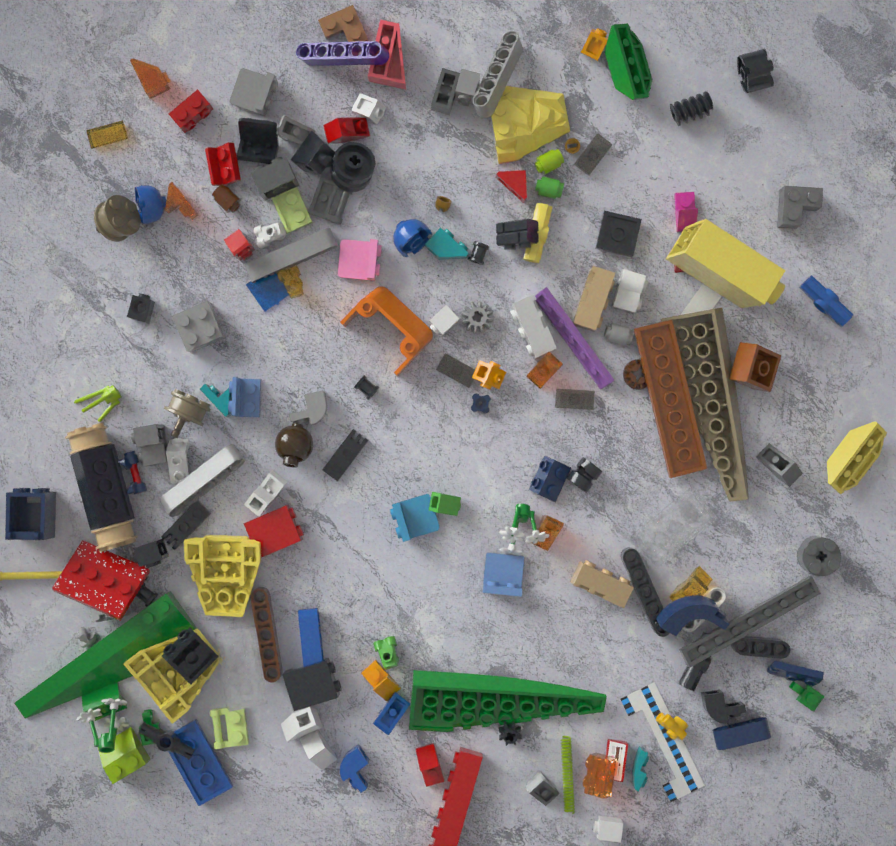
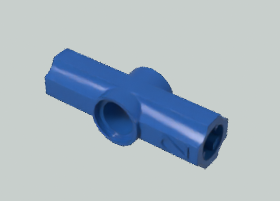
M812 275L799 287L814 301L813 304L819 311L828 314L840 327L844 326L854 315L839 301V297L832 290L825 288Z

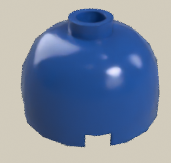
M150 185L135 187L136 204L138 203L141 223L151 224L158 221L164 213V208L167 207L166 197L161 196L159 190Z
M403 220L396 226L393 242L403 257H409L408 253L416 254L425 247L429 240L428 235L432 236V232L420 220Z

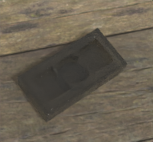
M597 133L574 165L590 176L613 144Z
M446 353L444 354L436 370L470 388L474 381L472 376L475 369Z
M556 389L555 408L594 410L595 391Z

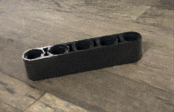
M630 547L623 549L621 560L652 630L661 637L669 635L670 633L665 630L662 632L657 631L658 622L656 618L664 608L639 552ZM632 551L635 554V558L633 561L628 562L625 558L626 554ZM637 569H641L643 572L640 579H635L633 576L634 571ZM644 587H649L650 594L646 597L642 596L641 590ZM657 605V613L650 614V606Z

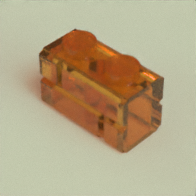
M593 753L587 757L585 763L586 768H588L587 775L583 779L585 794L599 798L611 797L616 757L601 753Z

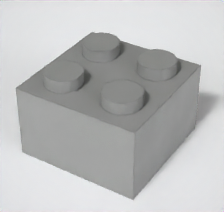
M208 301L172 316L187 352L192 353L226 338L213 306Z

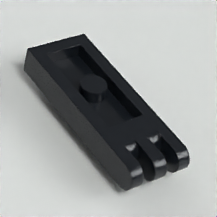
M354 429L322 469L337 482L369 441L365 438L360 444L358 442L362 437L360 433L355 439L352 438L356 433Z
M197 500L161 538L164 540L170 535L171 538L166 543L170 545L175 540L176 543L172 546V549L176 550L211 513Z

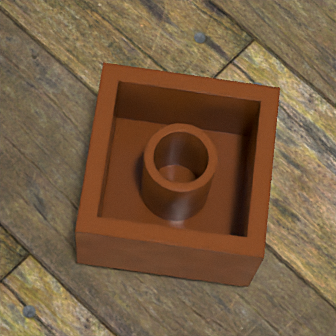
M740 342L729 379L753 390L771 392L782 355L758 344Z

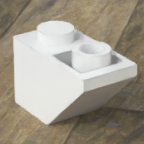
M312 707L292 714L281 723L287 742L322 728L317 709Z

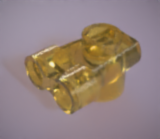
M298 266L276 273L279 282H283L291 299L304 295L302 289L303 282L299 278L301 273Z

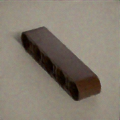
M259 587L251 594L252 611L263 676L266 681L273 683L281 677L283 669L270 592L265 587ZM258 591L264 593V601L257 600L256 593ZM260 611L268 613L267 620H262L259 617ZM263 630L271 632L270 639H265L262 636ZM272 649L275 656L273 658L267 657L265 650ZM269 668H275L278 675L276 677L270 676L268 673Z

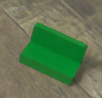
M115 682L82 695L83 712L88 713L90 708L93 711L101 709L100 713L102 715L95 717V721L111 715L110 704L106 705L102 700L109 698L124 700L120 695L119 683ZM127 704L125 706L118 705L116 712L127 709Z

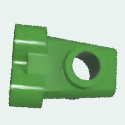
M395 636L375 641L373 643L375 652L379 653L384 669L388 670L397 667L399 657L395 650V646H397Z

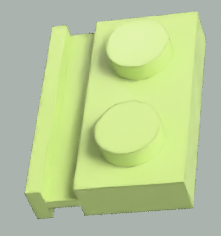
M297 187L272 198L287 234L313 223Z

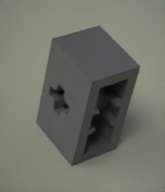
M442 68L431 103V110L450 116L460 73Z

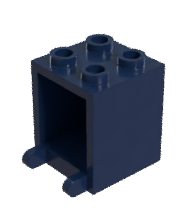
M13 488V492L6 493L5 540H47L55 538L56 492H50V488L32 489V492L31 488ZM27 497H41V503H27Z

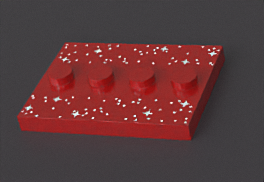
M82 540L53 585L52 590L121 621L149 575L150 570L144 566L139 567L135 562L107 550L100 552L99 549L95 548L97 546Z

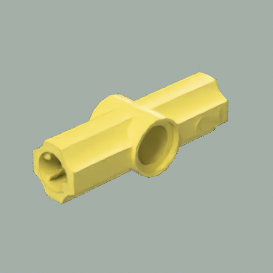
M543 203L536 204L533 220L538 221L539 231L537 233L539 234V242L531 244V248H526L523 260L533 263L540 262L543 245L546 243L549 231L548 224L552 206Z

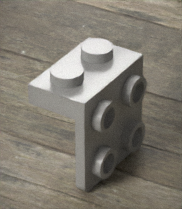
M245 68L240 69L230 97V103L265 116L267 110H270L273 92L275 93L278 87L275 74L267 72L266 75Z

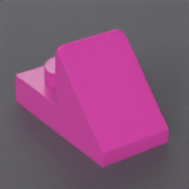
M694 192L674 194L676 232H683L686 226L697 222L698 208H695Z

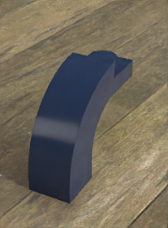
M698 595L682 597L671 602L656 618L660 628L674 636H677L687 623L696 619L708 620L724 630L730 625L726 619L727 615L718 608L714 600Z

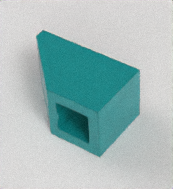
M441 227L425 244V247L439 260L466 259L469 256L467 246L461 241L457 243L453 239L454 235L448 229L443 230Z

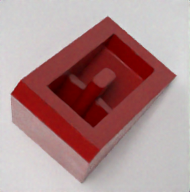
M526 170L498 171L495 178L524 203L527 199Z

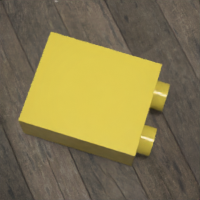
M707 219L686 226L666 257L667 261L740 308L760 307L765 305L766 302L772 305L779 299L785 289V284L781 283L780 279L786 270Z

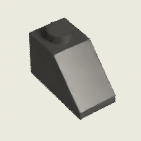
M770 443L756 456L766 468L789 487L803 474L792 459Z

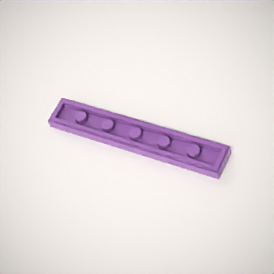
M546 287L535 296V301L601 390L612 383L614 379L549 289Z

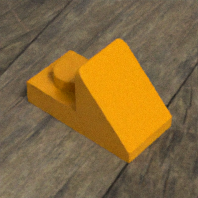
M374 660L361 672L364 678L373 686V691L385 701H388L395 692L397 693L401 689L377 660Z

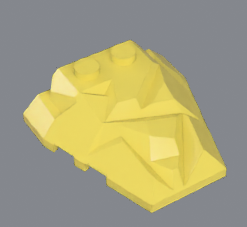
M506 86L491 116L498 164L518 161L530 152H534L541 146L551 143L570 132L564 95L562 93Z
M206 535L203 538L185 539L184 559L186 565L189 564L191 578L193 582H196L199 590L197 594L205 615L243 617L261 563L260 542L250 540L247 536Z
M198 628L193 631L219 657L192 684L186 681L162 657L164 648L168 644H173L178 639L177 637L140 650L123 663L172 724L188 712L195 697L199 695L206 680L210 678L222 659Z

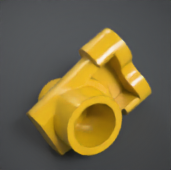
M660 713L656 717V721L668 730L666 734L673 740H683L686 737L687 733L685 730L688 724L678 716L673 718L671 715H665L664 713Z

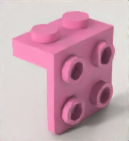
M370 239V242L342 240L340 242L338 276L340 278L376 281V276L380 274V264H377L378 257H381L382 245H379L376 239Z

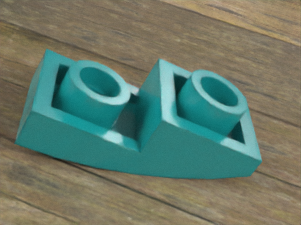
M640 746L637 749L632 768V784L638 792L647 782V773L642 769V766L645 767L649 760L647 750Z

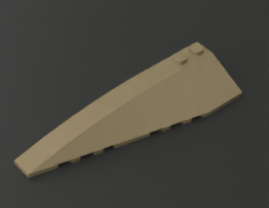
M723 308L661 318V322L673 321L697 427L706 442L707 451L712 456L713 465L718 470L720 481L729 502L748 500L742 427L735 381L729 379L733 366Z

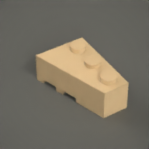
M596 266L589 270L573 324L575 326L593 332L596 328L601 327L603 321L601 314L607 308L609 302L607 296L609 292H612L615 283L613 281L615 272Z
M585 560L584 563L579 561L570 582L576 587L585 589L591 594H595L624 608L634 588L629 585L631 581L621 576L617 579L612 576L613 572L604 568L600 571L595 568L596 564Z

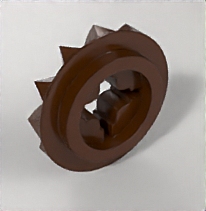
M641 359L630 361L623 370L625 383L630 388L636 390L647 387L645 377H640L637 380L636 375L631 373V371H638L641 366V373L644 374Z

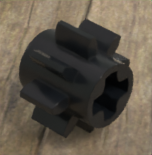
M504 721V726L498 728L499 733H501L499 740H504L506 746L508 744L516 745L517 739H522V735L519 733L521 732V726L516 727L515 721H512L511 724Z

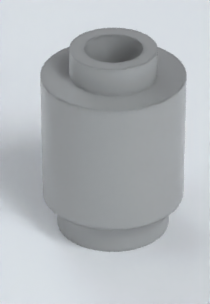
M614 323L606 326L604 332L607 342L622 346L630 345L634 335V331L630 330L629 327Z

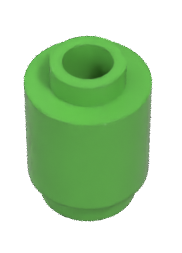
M542 176L541 180L537 179L535 191H538L540 196L556 199V197L561 198L564 183L557 179Z

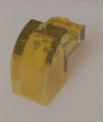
M698 566L686 581L675 588L669 598L675 601L686 596H703L709 589L708 586L713 579Z

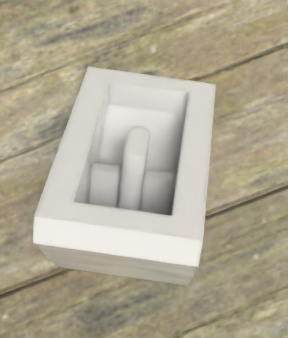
M318 730L300 738L308 758L321 770H324L338 759Z

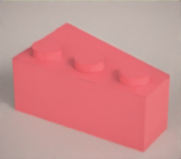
M380 19L376 41L388 50L389 59L382 65H370L368 73L369 82L406 90L399 23Z

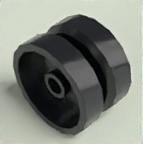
M347 142L341 145L335 152L333 164L330 168L331 179L336 186L347 192H358L365 189L370 183L376 165L375 156L368 147L358 142Z

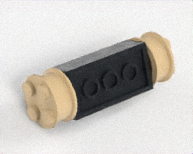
M98 423L89 428L81 427L74 429V431L68 432L65 437L70 442L72 451L69 454L71 455L70 458L90 531L95 533L98 546L95 548L99 549L100 552L134 543L136 538H138L137 535H134L131 525L134 522L131 519L135 517L121 466L118 462L115 444L108 441L105 431L108 427L104 426V423Z

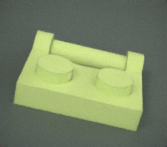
M245 705L209 710L210 716L213 719L214 749L249 744ZM220 715H225L228 740H223Z

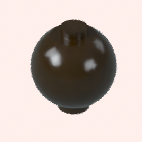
M293 423L292 426L283 428L276 436L275 450L278 456L283 459L282 465L297 468L298 463L305 461L312 453L313 438L309 431L303 428L301 424Z

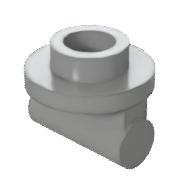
M84 627L78 629L81 641L80 646L82 648L91 647L96 642L97 634L95 632L88 634Z

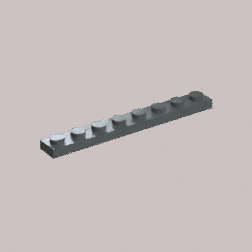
M808 576L728 621L730 625L726 630L718 627L680 648L679 651L686 665L692 667L821 593L813 577Z

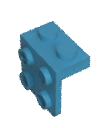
M429 494L392 504L393 508L390 509L392 519L397 520L398 527L395 528L398 539L402 538L403 542L439 530L436 513L429 511L431 500Z

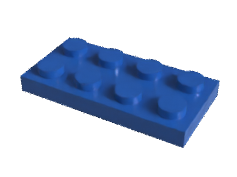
M197 719L173 731L181 739V742L195 748L190 760L176 752H168L198 806L233 787L231 780ZM163 737V742L166 745H170V738Z

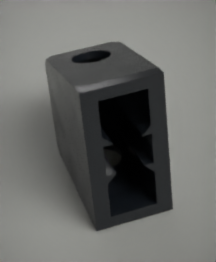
M311 131L293 155L291 161L305 172L320 175L326 167L332 166L335 151L317 134Z

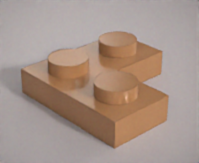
M353 5L318 19L326 39L344 32L348 42L368 41Z

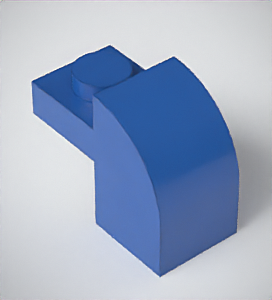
M359 744L344 755L340 765V776L343 782L350 777L349 782L352 787L362 793L367 789L368 783L359 770L368 765L370 759Z

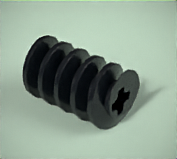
M707 91L703 93V96L697 94L695 98L690 96L688 100L682 99L681 103L679 101L674 102V106L670 104L672 117L678 126H681L682 119L687 124L688 117L695 121L696 114L702 119L703 112L710 116V110H713V102Z

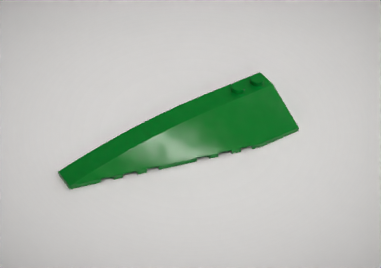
M170 591L61 668L14 704L26 719L102 687L132 677L133 675L123 663L138 651L177 637L184 629L187 630L190 627L192 630H195L197 627Z
M413 670L409 730L454 731L453 727H463V730L471 729V726L482 725V728L490 727L494 723L504 725V721L511 724L512 721H515V723L530 722L533 718L546 720L549 719V716L557 715L569 717L572 713H578V715L604 712L607 696L606 694L527 679Z

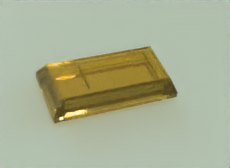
M123 120L86 130L91 149L128 139Z

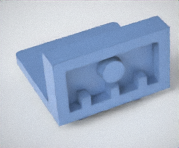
M233 377L232 381L229 382V393H232V401H229L228 410L231 412V415L235 417H260L261 379Z
M486 553L483 593L522 597L524 556Z

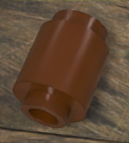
M223 184L212 193L214 201L227 213H234L241 206L239 204L241 199L229 187H225Z

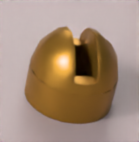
M570 138L565 142V150L568 153L574 154L579 151L580 142L577 139ZM567 144H577V147H567Z
M438 196L435 207L438 211L441 208L443 209L442 212H446L450 208L452 201L446 197Z

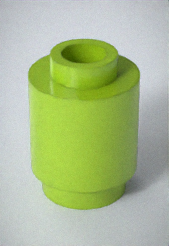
M552 149L537 157V162L534 164L539 173L542 172L546 175L561 167V164L564 163V158L558 149Z

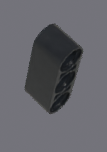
M745 636L731 644L732 649L743 656L783 659L788 657L791 651L788 643L776 638ZM745 641V648L738 650V643ZM763 642L765 647L762 651L758 652L756 647L759 643ZM779 644H783L784 647L781 653L776 652V647Z

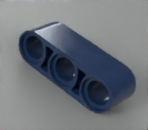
M766 717L725 725L712 730L717 750H726L771 738Z

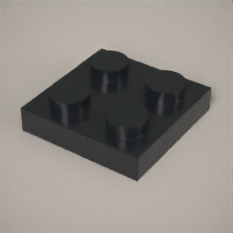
M604 210L595 249L633 257L642 219Z

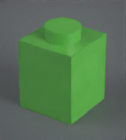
M432 492L429 511L458 516V511L461 508V497Z

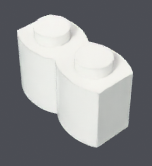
M623 269L612 307L630 313L640 310L642 305L640 295L642 291L645 292L648 281L645 280L646 275Z

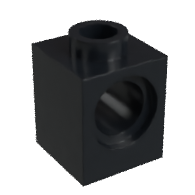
M146 294L132 295L127 318L149 324L155 301L150 300L151 296ZM145 303V310L139 313L138 305Z

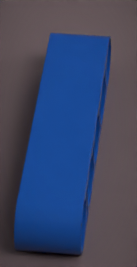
M318 608L298 610L304 667L324 660Z

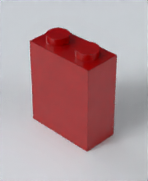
M285 505L243 523L250 540L260 542L261 558L303 540L304 532L301 525H297L294 518H297L293 507L290 508L289 505Z

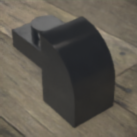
M720 689L701 692L705 711L712 719L719 723H728V715L730 717H739L741 713H746L745 704L741 701L725 704L724 694Z

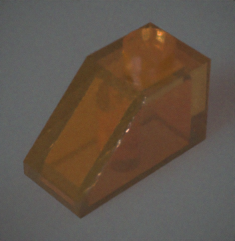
M134 58L130 60L146 95L150 99L171 89L168 84L171 80L166 71L162 72L159 67Z

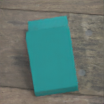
M204 384L200 390L225 417H230L231 412L228 410L229 401H232V393H229V388L218 396L220 392L214 385Z

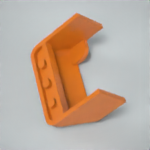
M380 286L361 299L340 323L346 327L358 313L368 318L372 317L379 310L406 336L400 343V351L407 359L394 372L398 377L431 342L433 333L386 287Z

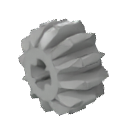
M481 301L478 302V307H475V303L471 302L472 309L465 306L464 309L469 314L462 313L461 315L464 318H468L462 321L463 325L469 323L466 330L469 331L474 327V334L477 333V328H480V332L484 333L483 326L488 329L491 327L486 321H494L493 318L487 317L492 315L493 311L486 312L489 307L488 304L481 308ZM475 313L483 316L480 319L481 322L473 321L472 318H474Z

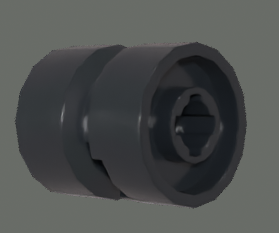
M582 457L576 465L577 470H572L567 479L587 493L593 485L592 480H597L603 471Z

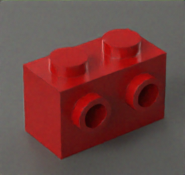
M197 89L168 114L180 129L186 133L191 131L200 120L208 117L214 109Z

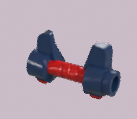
M135 451L124 453V459L118 462L126 470L130 469L133 478L127 493H134L135 495L146 492V484L141 481L137 463H139Z

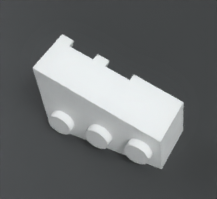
M535 294L513 303L512 311H510L513 321H518L520 328H518V332L521 338H525L528 343L526 346L527 352L530 357L534 356V359L557 349L550 330L542 317V311L539 310L536 304Z

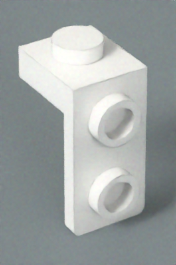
M175 438L169 440L166 456L171 484H178L189 475L187 461L189 439Z

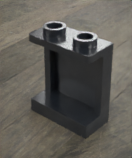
M329 657L323 661L298 669L285 670L282 674L294 711L339 697L342 688L340 681L335 679V665L333 661L330 662Z

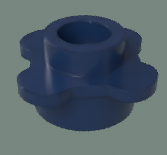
M474 394L472 396L473 405L471 410L473 412L482 411L484 414L488 413L490 396Z

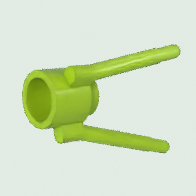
M108 385L99 391L75 400L74 403L77 404L102 394L101 398L82 409L84 413L104 400L107 404L112 403L98 418V422H101L120 403L118 399L122 396L114 385L110 387Z

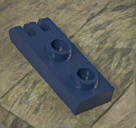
M774 661L767 668L769 674L785 677L788 681H802L809 686L819 684L824 677V672L780 661Z

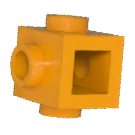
M479 360L472 378L480 381V386L489 390L492 387L500 389L506 371L500 369V364L492 361L488 364Z

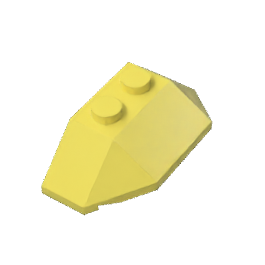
M874 421L850 430L827 460L828 484L838 493L842 494L844 491L857 486L879 457L887 432L877 422Z

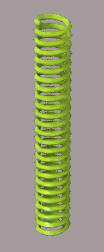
M562 736L563 738H569L560 740L562 741L560 744L562 747L561 756L563 757L561 762L564 763L562 764L564 766L562 769H565L562 772H571L562 773V775H571L562 777L571 778L562 780L564 781V812H573L572 814H574V778L572 777L573 762H571L572 738Z

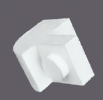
M272 470L244 505L259 517L280 494L287 481Z

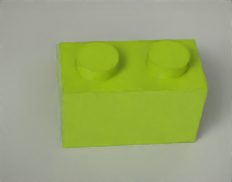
M132 727L116 735L115 750L113 752H99L102 767L112 784L146 765L151 760Z

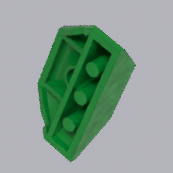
M628 23L614 24L611 26L605 48V55L614 87L632 100L648 98L653 79L643 45L636 34L630 29L631 27Z

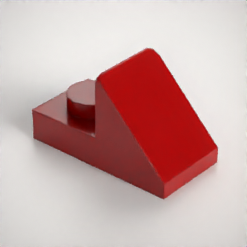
M434 743L416 748L420 772H422L426 787L445 782Z

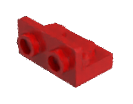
M228 142L216 148H205L212 186H220L222 184L228 186L241 180L234 143Z

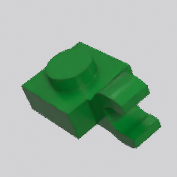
M793 681L789 688L799 694L796 700L813 712L825 697L809 685L803 688Z
M152 709L144 710L142 712L143 722L159 730V722L153 723ZM140 734L142 746L155 744L153 740Z

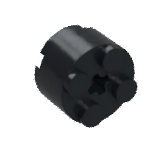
M766 49L745 53L737 57L738 75L741 74L742 81L740 83L745 93L774 86L773 77L771 76V71L774 70L773 62L771 59L768 60Z

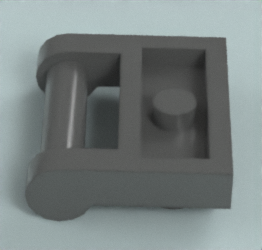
M320 177L308 213L341 225L342 215L349 195L352 192L341 190L332 180ZM340 190L342 195L334 215H331L329 212L336 192Z

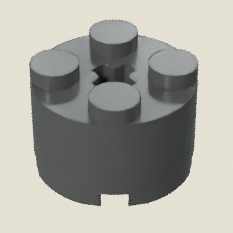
M812 536L806 538L798 548L797 560L799 565L808 573L817 576H827L839 569L841 551L833 540ZM819 553L822 554L820 560L816 559V556H818Z

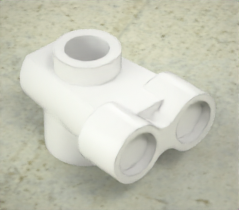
M278 222L268 226L259 225L254 227L257 246L263 249L275 240H283L286 236L283 224Z

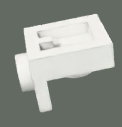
M360 93L352 111L378 124L384 115L386 107L378 100Z

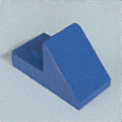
M395 692L380 710L373 724L389 735L410 706V703Z

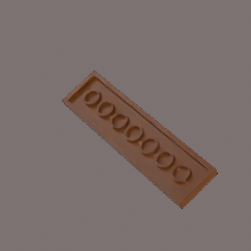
M667 320L635 328V337L669 478L707 469L673 321Z

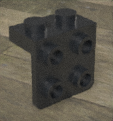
M239 118L240 143L237 151V160L272 164L271 161L277 158L279 149L278 135L276 134L278 129L277 123L269 120Z

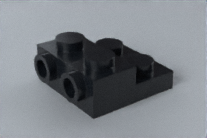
M189 627L178 634V639L173 644H168L164 648L162 657L186 681L192 684L219 656Z

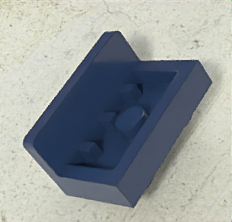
M544 456L535 477L531 481L529 491L556 502L571 467Z

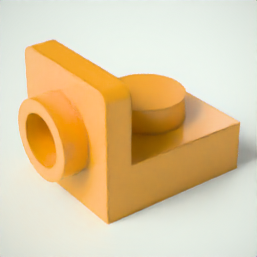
M599 28L596 30L592 29L581 53L598 61L608 41L607 32Z

